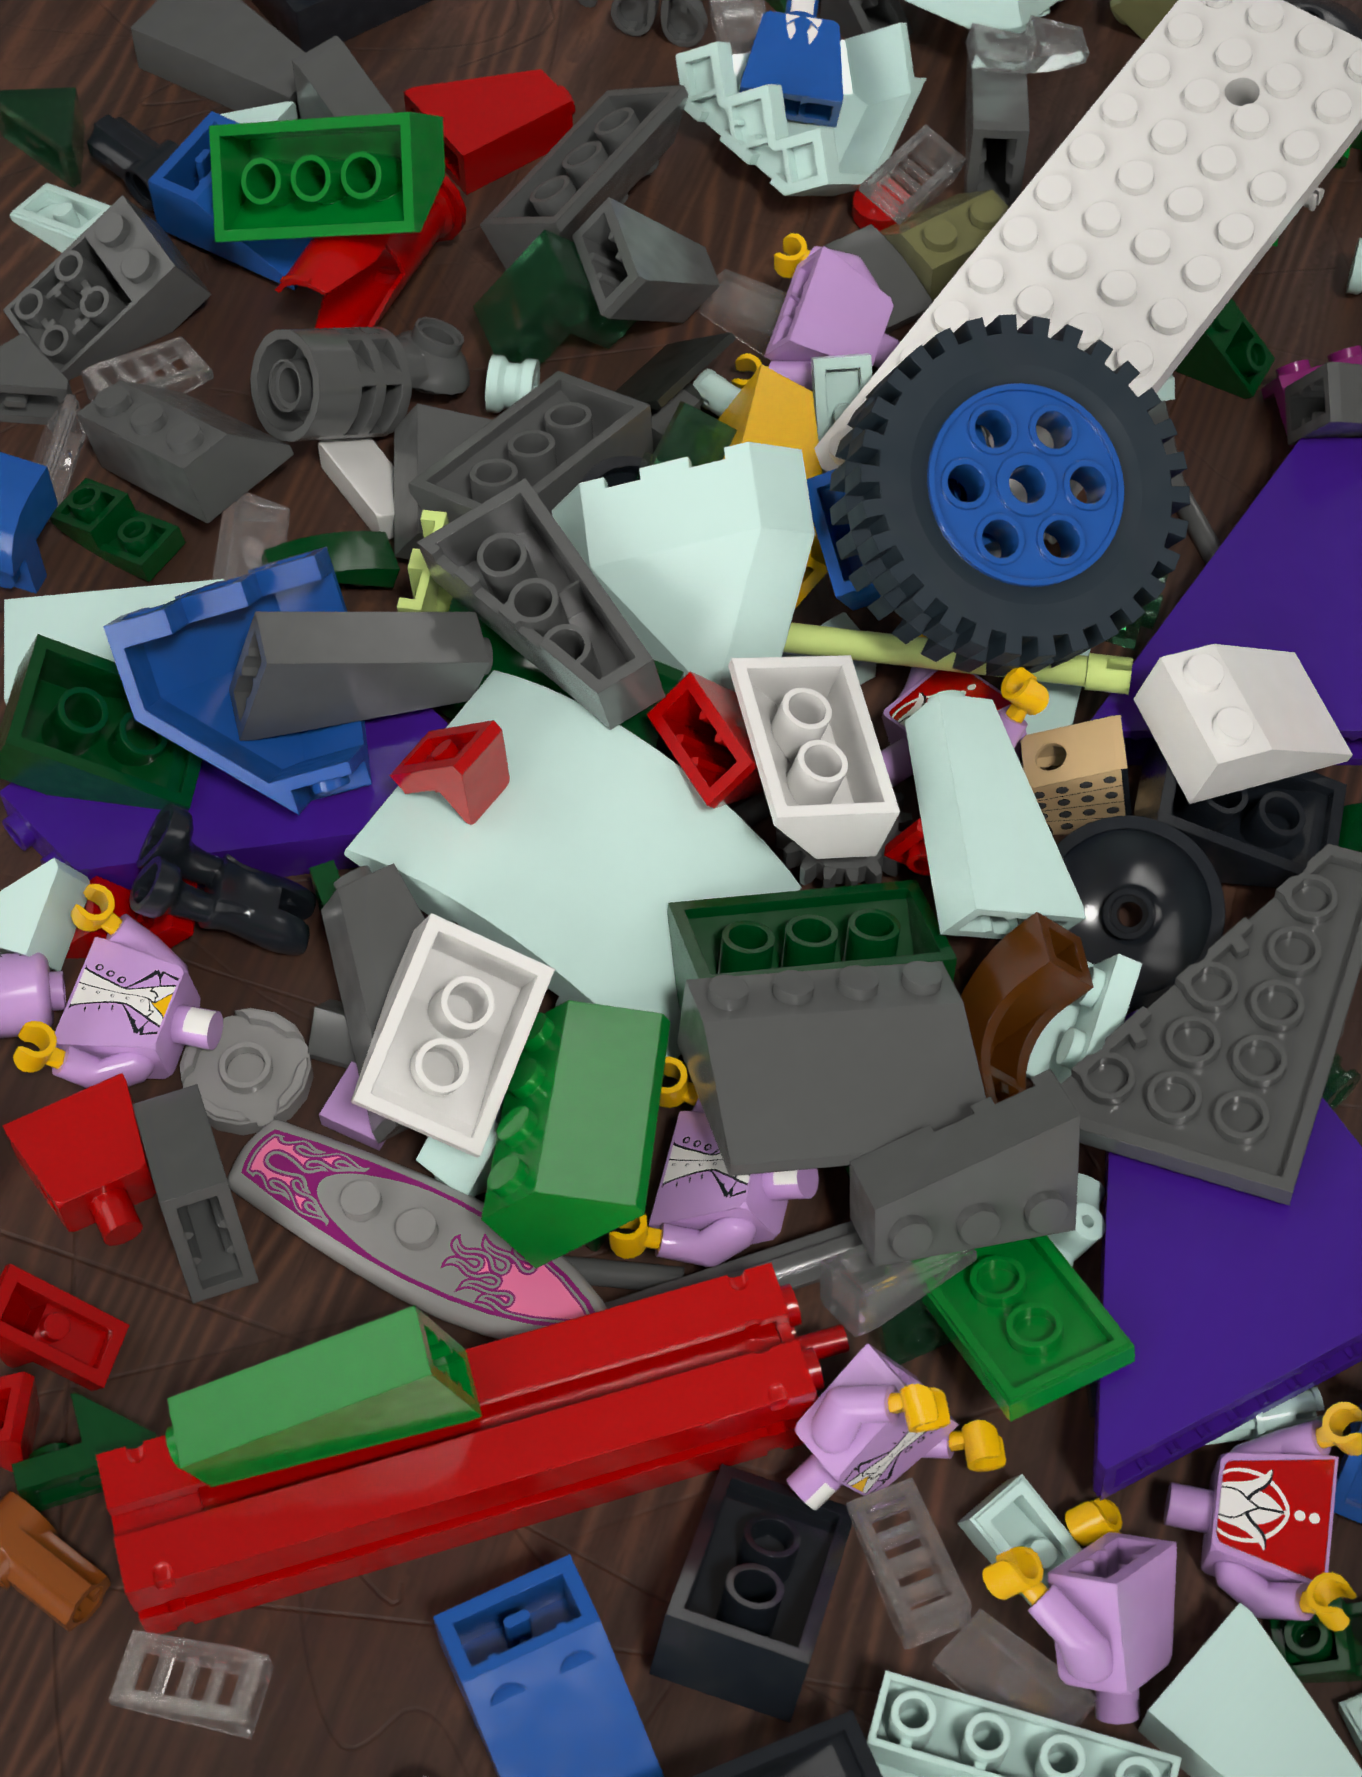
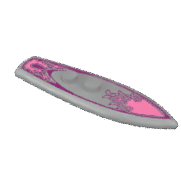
M282 1120L271 1121L248 1141L237 1156L228 1175L227 1181L231 1191L350 1271L412 1306L415 1305L420 1310L438 1319L478 1334L496 1339H504L607 1309L603 1300L579 1270L564 1256L537 1269L481 1220L484 1207L483 1201L464 1194L425 1174Z

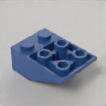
M211 111L148 180L156 222L167 233L280 283V279L287 274L312 238L215 242L209 126L239 123ZM292 285V286H286V287H288V288H290V289H293V290H296V288H297L299 285Z
M570 1554L433 1616L439 1643L497 1777H664L601 1620Z

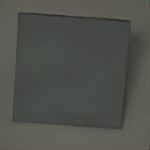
M732 332L669 343L615 392L650 404L651 409L662 408L679 391L684 389L698 398L701 406L703 399L690 381L735 341L736 338Z

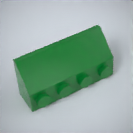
M399 112L209 126L215 242L420 233L445 178L443 117L415 112Z
M568 1000L546 1013H537L505 1093L481 1217L485 1224L536 1269L645 1214L671 1022L662 1013Z

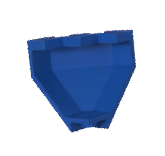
M327 547L248 570L249 573L243 576L214 582L175 596V600L152 608H142L122 615L103 626L134 719L298 815L312 800L372 784L365 720L258 740L240 741L229 693V687L255 612H347Z

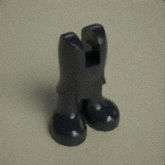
M173 803L165 805L156 816L139 853L137 867L142 870L137 875L130 890L129 901L131 909L150 918H157L166 914L197 921L201 928L230 932L275 953L292 956L304 954L310 939V929L303 920L312 916L316 906V895L290 879L244 865L229 854H225L221 858L204 851L191 841L194 830L192 814L185 808ZM182 879L204 885V888L200 890L185 883Z

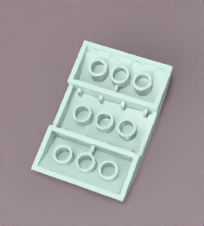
M493 670L446 728L492 720L499 725L503 731L510 775L509 784L478 821L470 825L463 820L440 792L433 790L405 794L398 786L345 849L344 855L360 867L368 865L372 873L394 863L419 909L427 915L432 913L452 923L456 922L463 928L554 968L555 971L548 989L559 996L555 1006L572 1000L664 1014L671 1021L666 1057L678 1059L681 1055L677 1044L681 1010L677 999L667 916L668 903L799 891L802 887L784 863L742 818L727 805L718 808L707 806L682 767L620 725L610 730L580 703L567 696L526 679Z

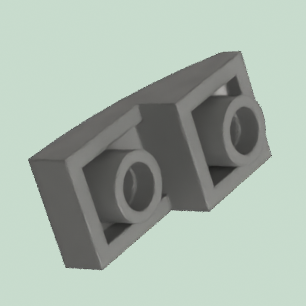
M870 224L824 246L828 249L859 256L879 285V289L891 298L894 307L885 330L886 334L918 320L932 304L933 301L908 263L873 225Z

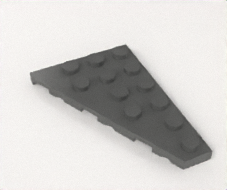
M1327 844L1307 862V867L1301 874L1290 877L1276 889L1275 897L1249 920L1244 917L1208 949V953L1202 961L1189 965L1175 978L1174 986L1147 1009L1144 1006L1141 1007L1105 1039V1044L1101 1050L1095 1054L1087 1055L1072 1068L1071 1076L1061 1086L1081 1115L1079 1143L1290 1205L1362 968L1361 852Z

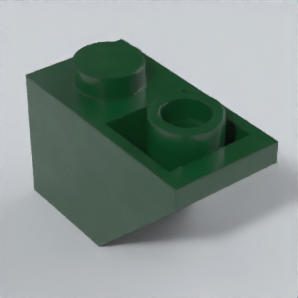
M1231 298L1175 371L1240 398L1248 399L1254 397L1275 361V357Z

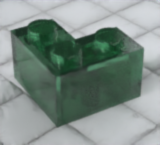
M545 229L473 306L494 355L505 356L508 361L513 363H522L525 359L530 358L538 359L541 365L570 334L610 349L637 321L608 319L602 316L575 243Z

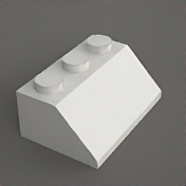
M851 655L731 658L728 665L774 826L816 859L877 856L900 810Z

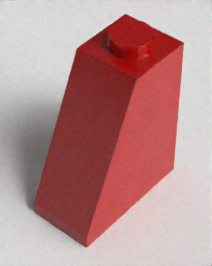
M542 69L416 86L404 91L406 112L443 117L445 172L466 195L546 155L573 127V115L576 111L569 91L562 85L557 86Z
M690 671L647 714L648 718L707 806L718 808L757 795L764 789L736 692Z

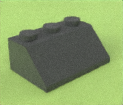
M119 380L113 386L101 390L92 402L76 413L102 468L207 524L294 455L290 445L183 392Z

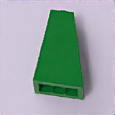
M414 1305L167 1398L172 1426L166 1429V1442L169 1453L179 1469L214 1487L468 1422L482 1417L466 1349Z

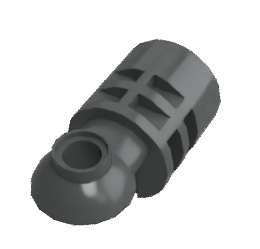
M431 317L419 318L415 322L413 330L396 336L383 327L276 329L263 338L254 355L251 370V394L257 416L265 430L279 441L297 442L387 436L394 432L396 426L406 416L412 389L431 395H454L464 392L470 386L468 363L461 352L464 336L453 325Z

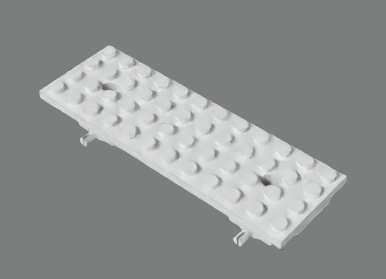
M1178 0L815 446L814 449L822 468V474L838 468L846 461L835 457L839 442L853 429L847 424L855 410L867 400L866 396L880 381L921 344L924 346L936 334L948 328H951L954 333L966 321L981 317L986 327L998 315L1016 314L1017 330L1032 316L1050 319L1049 338L1066 324L1083 330L1077 348L1085 351L1100 339L1113 348L1112 353L1105 362V365L1112 371L1128 360L1140 372L1128 385L1137 397L1151 387L1157 394L1302 206L1310 211L1316 209V205H1319L1324 195V189L1318 188V186L1362 131V40L1284 0ZM1036 426L1039 440L1045 446L1053 448L1054 444L1050 433L1043 427ZM983 427L991 447L994 448V441L991 433L985 427ZM1010 479L1009 485L1012 494L1018 500L1027 503L1025 488L1018 481ZM1070 480L1071 491L1077 497L1083 487L1078 482ZM1044 533L1043 539H1046L1051 544L1057 542L1053 536Z

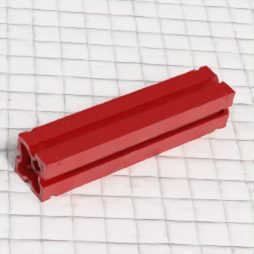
M770 1262L746 1269L738 1277L721 1276L466 1349L482 1417L468 1422L214 1487L207 1485L176 1466L167 1447L166 1435L143 1441V1444L135 1449L121 1447L97 1454L96 1459L106 1506L113 1523L115 1533L113 1538L125 1594L134 1611H138L139 1620L148 1637L151 1638L177 1630L179 1625L185 1622L198 1624L713 1472L719 1470L721 1464L733 1466L767 1456L768 1452L774 1448L787 1450L804 1445V1442L795 1432V1426L819 1398L817 1391L824 1389L823 1375L818 1360L848 1352L849 1342L843 1325L839 1324L797 1336L795 1326L801 1325L802 1320L796 1295L790 1283L779 1286L773 1265Z

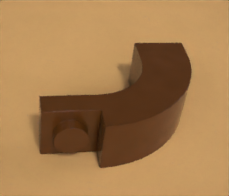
M1039 912L1034 913L1014 928L989 952L971 976L960 996L964 1003L986 1098L991 1097L995 1104L1026 1090L1027 1066L1033 1047L1040 1034L1059 1012L1094 988L1081 938Z

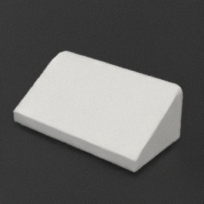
M371 437L330 439L318 442L321 467L371 531L386 532L388 540L393 538V464Z

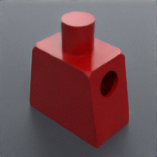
M123 1073L2 1125L19 1163L64 1227L69 1232H77L96 1223L104 1243L109 1246L124 1244L140 1234L143 1225L134 1205L152 1198L156 1193L132 1105L135 1103Z

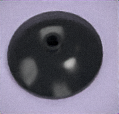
M1131 815L1114 816L1088 823L1070 833L1057 844L1084 906L1086 919L1069 929V931L1081 938L1086 960L1092 964H1097L1112 956L1121 954L1142 963L1128 1010H1139L1143 1006L1145 1008L1150 1007L1174 986L1175 978L1189 965L1202 961L1206 957L1208 949L1223 936L1226 909L1220 879L1214 866L1202 849L1178 829L1147 817ZM1128 903H1137L1143 912L1142 920L1134 927H1126L1120 921V910Z

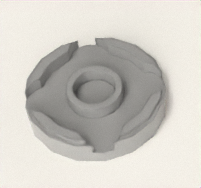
M254 1008L235 1010L234 1016H228L223 1019L222 1035L214 1050L186 1045L180 1063L183 1088L198 1084L210 1126L218 1131L248 1135L258 1133L273 1120L285 1122L291 1119L307 1100L314 1078L308 1046L296 1025L276 1012Z

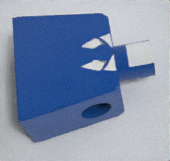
M787 0L785 13L775 11L764 12L741 79L739 93L767 84L781 85L786 120L836 127L844 96L840 26L834 20L817 18L819 0Z

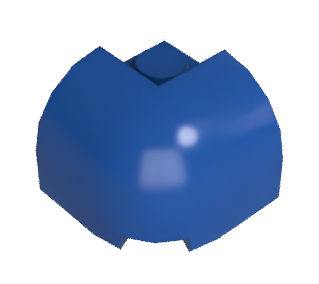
M0 452V587H16L37 594L47 578V573L36 540L58 506L47 466Z

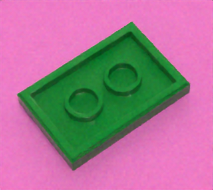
M1047 1235L902 1262L905 1279L1010 1422L1135 1362V1345Z

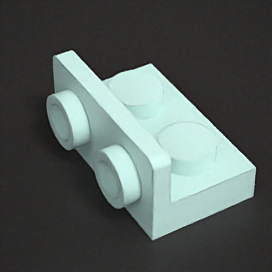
M1121 954L1112 956L1097 964L1087 961L1094 988L1064 1008L1047 1024L1031 1052L1026 1077L1031 1079L1051 1069L1059 1083L1062 1084L1071 1076L1072 1068L1084 1057L1101 1050L1105 1044V1039L1124 1023L1142 963Z

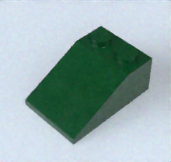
M37 634L18 666L0 726V779L46 795L162 810L168 803H173L188 811L203 759L134 719L115 662Z

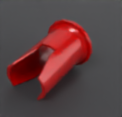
M445 174V178L420 233L312 238L287 274L280 279V283L275 291L280 293L286 286L299 285L311 288L322 294L323 299L314 328L376 327L436 242L453 240L466 225L467 209L459 190Z

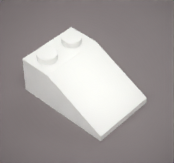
M1211 644L1159 658L1134 697L1139 711L1189 804L1347 762L1353 755L1295 652Z
M431 913L412 933L389 988L351 1103L474 1157H480L555 969Z

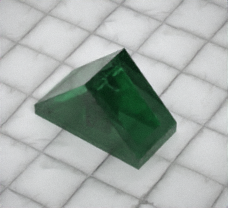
M76 87L0 90L1 136L72 188L80 184L82 179L85 124Z

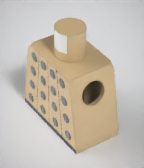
M1121 715L1028 734L1020 740L1023 770L1044 818L1053 830V835L1070 834L1088 823L1103 818L1132 816Z

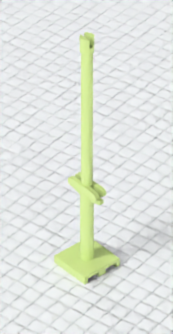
M423 510L421 525L424 538L449 523L447 512ZM413 548L407 567L413 599L399 597L397 611L448 612L453 596L433 580L420 549ZM791 622L783 651L785 653L811 656L851 655L852 660L968 673L953 669L955 652L950 653L937 662L921 655L928 640L925 637H916L909 643L904 644L896 636L889 633ZM1089 653V656L1078 655L1053 668L1049 665L1032 674L1036 676L1039 682L1083 686L1085 690L1129 695L1133 658ZM986 663L969 674L986 675Z

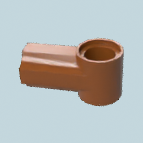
M8 1491L0 1500V1587L8 1590L12 1586L70 1633L76 1626L86 1623L101 1606L103 1597L111 1582L108 1576L57 1537L56 1529L40 1512L19 1495Z

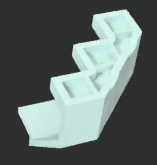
M900 22L840 40L844 96L837 126L831 127L786 120L781 85L767 84L739 93L741 79L750 53L732 55L730 42H714L675 55L679 83L685 86L689 94L684 110L695 120L707 123L721 135L719 140L748 165H756L772 179L770 184L784 196H836L877 185L926 78L914 77L907 23Z
M745 442L724 447L725 459L692 467L690 459L683 457L639 468L641 480L608 487L604 477L579 483L552 510V516L654 660L683 671L684 677L691 671L735 692L728 667L731 658L782 657L815 536L802 449Z

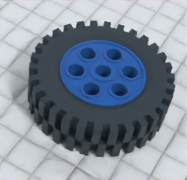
M1016 314L998 315L986 327L981 317L966 321L954 333L951 328H948L936 334L924 346L921 344L866 396L867 400L855 410L847 425L853 429L840 440L835 457L846 461L831 474L830 491L845 492V496L830 508L832 526L850 524L851 531L836 542V546L841 560L859 555L863 566L848 576L855 590L858 592L872 583L881 597L867 608L878 621L895 611L903 620L892 632L894 636L904 644H907L923 634L928 637V640L921 655L937 662L950 653L955 652L953 669L968 673L985 663L986 676H1004L1012 669L1019 667L1025 668L1030 673H1036L1049 665L1053 668L1117 635L1119 630L1131 625L1145 613L1142 609L1143 606L1159 597L1166 585L1158 579L1173 572L1181 556L1168 548L1186 538L1189 521L1171 517L1172 514L1190 504V486H1172L1171 483L1173 477L1187 469L1184 451L1166 455L1163 444L1178 434L1171 418L1155 425L1148 411L1162 401L1152 387L1137 397L1128 385L1140 372L1128 360L1112 371L1105 365V362L1112 353L1113 348L1100 339L1083 351L1077 348L1083 330L1068 324L1049 338L1050 319L1032 316L1017 330ZM975 424L985 427L991 433L994 448L984 445L978 439ZM1036 426L1043 427L1050 433L1053 439V448L1045 446L1039 440ZM948 478H953L964 486L967 492V502H962L952 495L948 487ZM1010 479L1018 481L1025 488L1027 503L1018 500L1012 494L1009 485ZM1070 480L1078 482L1084 488L1087 503L1079 501L1073 495L1070 488ZM983 532L992 535L998 541L1001 548L1000 558L991 555L984 547L982 541ZM1044 533L1053 536L1059 543L1061 549L1060 558L1053 556L1046 549L1043 539Z

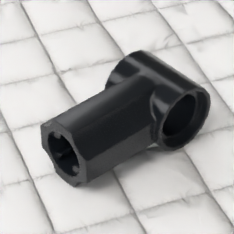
M107 114L94 124V130L86 141L89 154L122 178L130 194L143 208L148 211H154L148 180L175 152L179 145L172 140H165L158 144L122 117L113 118Z

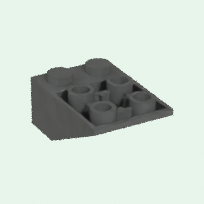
M122 195L7 305L3 311L19 334L24 333L68 380H71L172 333L212 294L162 227Z

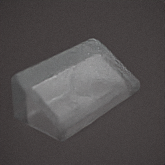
M66 394L47 422L32 461L47 466L58 506L66 497L86 438V433L76 414L81 410L78 399H76L75 395Z
M249 492L222 512L213 580L224 579L226 581L248 574V570L262 566L261 558L264 550L287 541L290 509Z

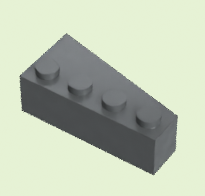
M526 478L417 542L430 574L439 586L470 612H476L477 617L610 730L665 697L653 658Z

